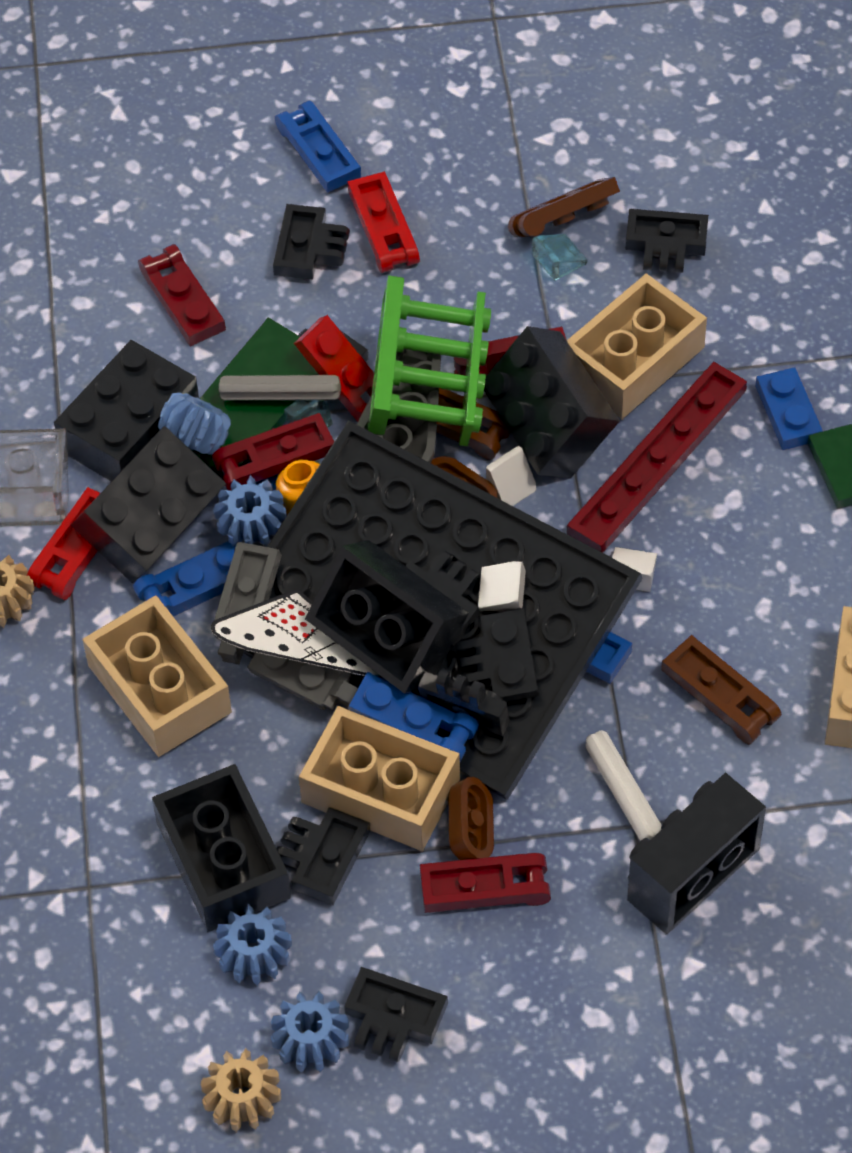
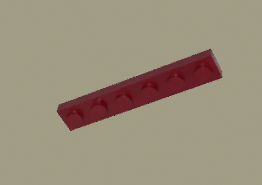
M713 361L567 524V535L604 553L746 392L747 381Z

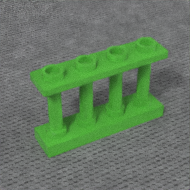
M388 275L382 299L368 431L384 435L388 419L396 420L397 416L461 426L459 445L468 447L471 433H479L483 413V408L476 407V398L482 399L486 379L485 374L479 373V365L485 366L488 353V341L482 340V332L488 333L491 319V308H484L486 292L477 291L472 310L410 300L409 295H403L404 278ZM407 316L470 326L469 341L463 342L407 333L406 328L399 327L400 319L406 320ZM407 349L467 359L466 374L459 375L403 366V361L396 360V352L403 353V350ZM400 382L464 392L463 407L459 409L401 400L399 395L392 394L393 385L399 386Z

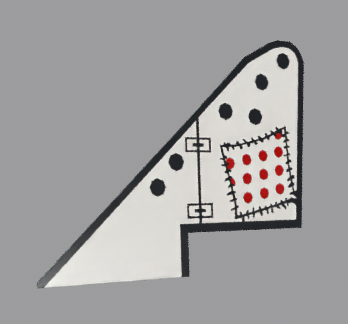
M299 589L214 620L211 624L212 633L219 639L247 651L363 676L368 671L384 679L305 620L313 601Z

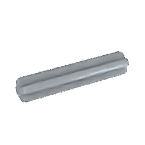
M336 375L223 376L220 378L219 383L220 397L225 401L337 400L340 397L341 391L340 379Z

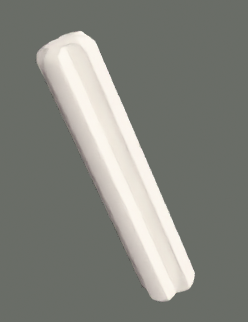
M601 730L589 735L586 738V749L640 841L644 838L651 840L661 831L662 827L654 811L607 732Z

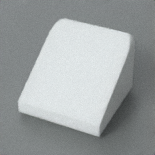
M520 446L513 448L486 466V479L495 486L498 499L514 506L536 491L535 479Z
M615 547L612 558L640 572L643 579L636 590L650 592L657 553Z
M513 561L482 567L478 600L480 611L505 612L522 608L526 574L523 562Z

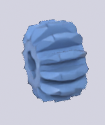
M179 392L172 393L168 402H165L161 411L158 428L161 430L166 426L191 450H197L202 454H213L221 445H224L229 435L231 419L221 409L212 406L210 403L202 401L198 397H192L187 393L182 394Z
M251 475L247 480V484L244 485L233 479L231 483L232 491L220 489V494L218 495L219 503L215 504L213 509L214 517L218 521L216 523L217 530L221 536L228 535V541L232 546L243 540L247 544L260 541V543L267 547L269 535L274 536L281 523L287 517L286 508L282 505L284 503L283 495L279 490L272 491V484L269 483L268 479L259 485H256L255 479Z
M248 904L244 911L245 915L240 917L230 911L227 916L229 924H218L216 929L218 940L213 944L215 956L220 958V969L224 973L233 971L234 979L238 984L247 975L252 976L253 983L258 986L261 982V974L266 973L268 976L276 979L278 975L277 965L287 966L290 960L287 950L292 946L291 935L285 932L286 923L282 916L272 919L271 910L267 906L259 914H254L253 908ZM258 943V946L248 947V944Z
M299 991L296 996L297 1004L293 1005L283 1000L280 1005L282 1015H275L271 1020L272 1030L275 1031L271 1035L272 1047L280 1049V1060L284 1064L296 1059V1068L300 1073L303 1072L308 1063H314L315 1069L321 1073L324 1068L323 1059L326 1058L337 1063L340 1059L339 1049L347 1048L349 1035L345 1031L349 1028V1020L345 1014H339L340 1004L336 999L324 1004V996L318 991L312 1001H306V996Z

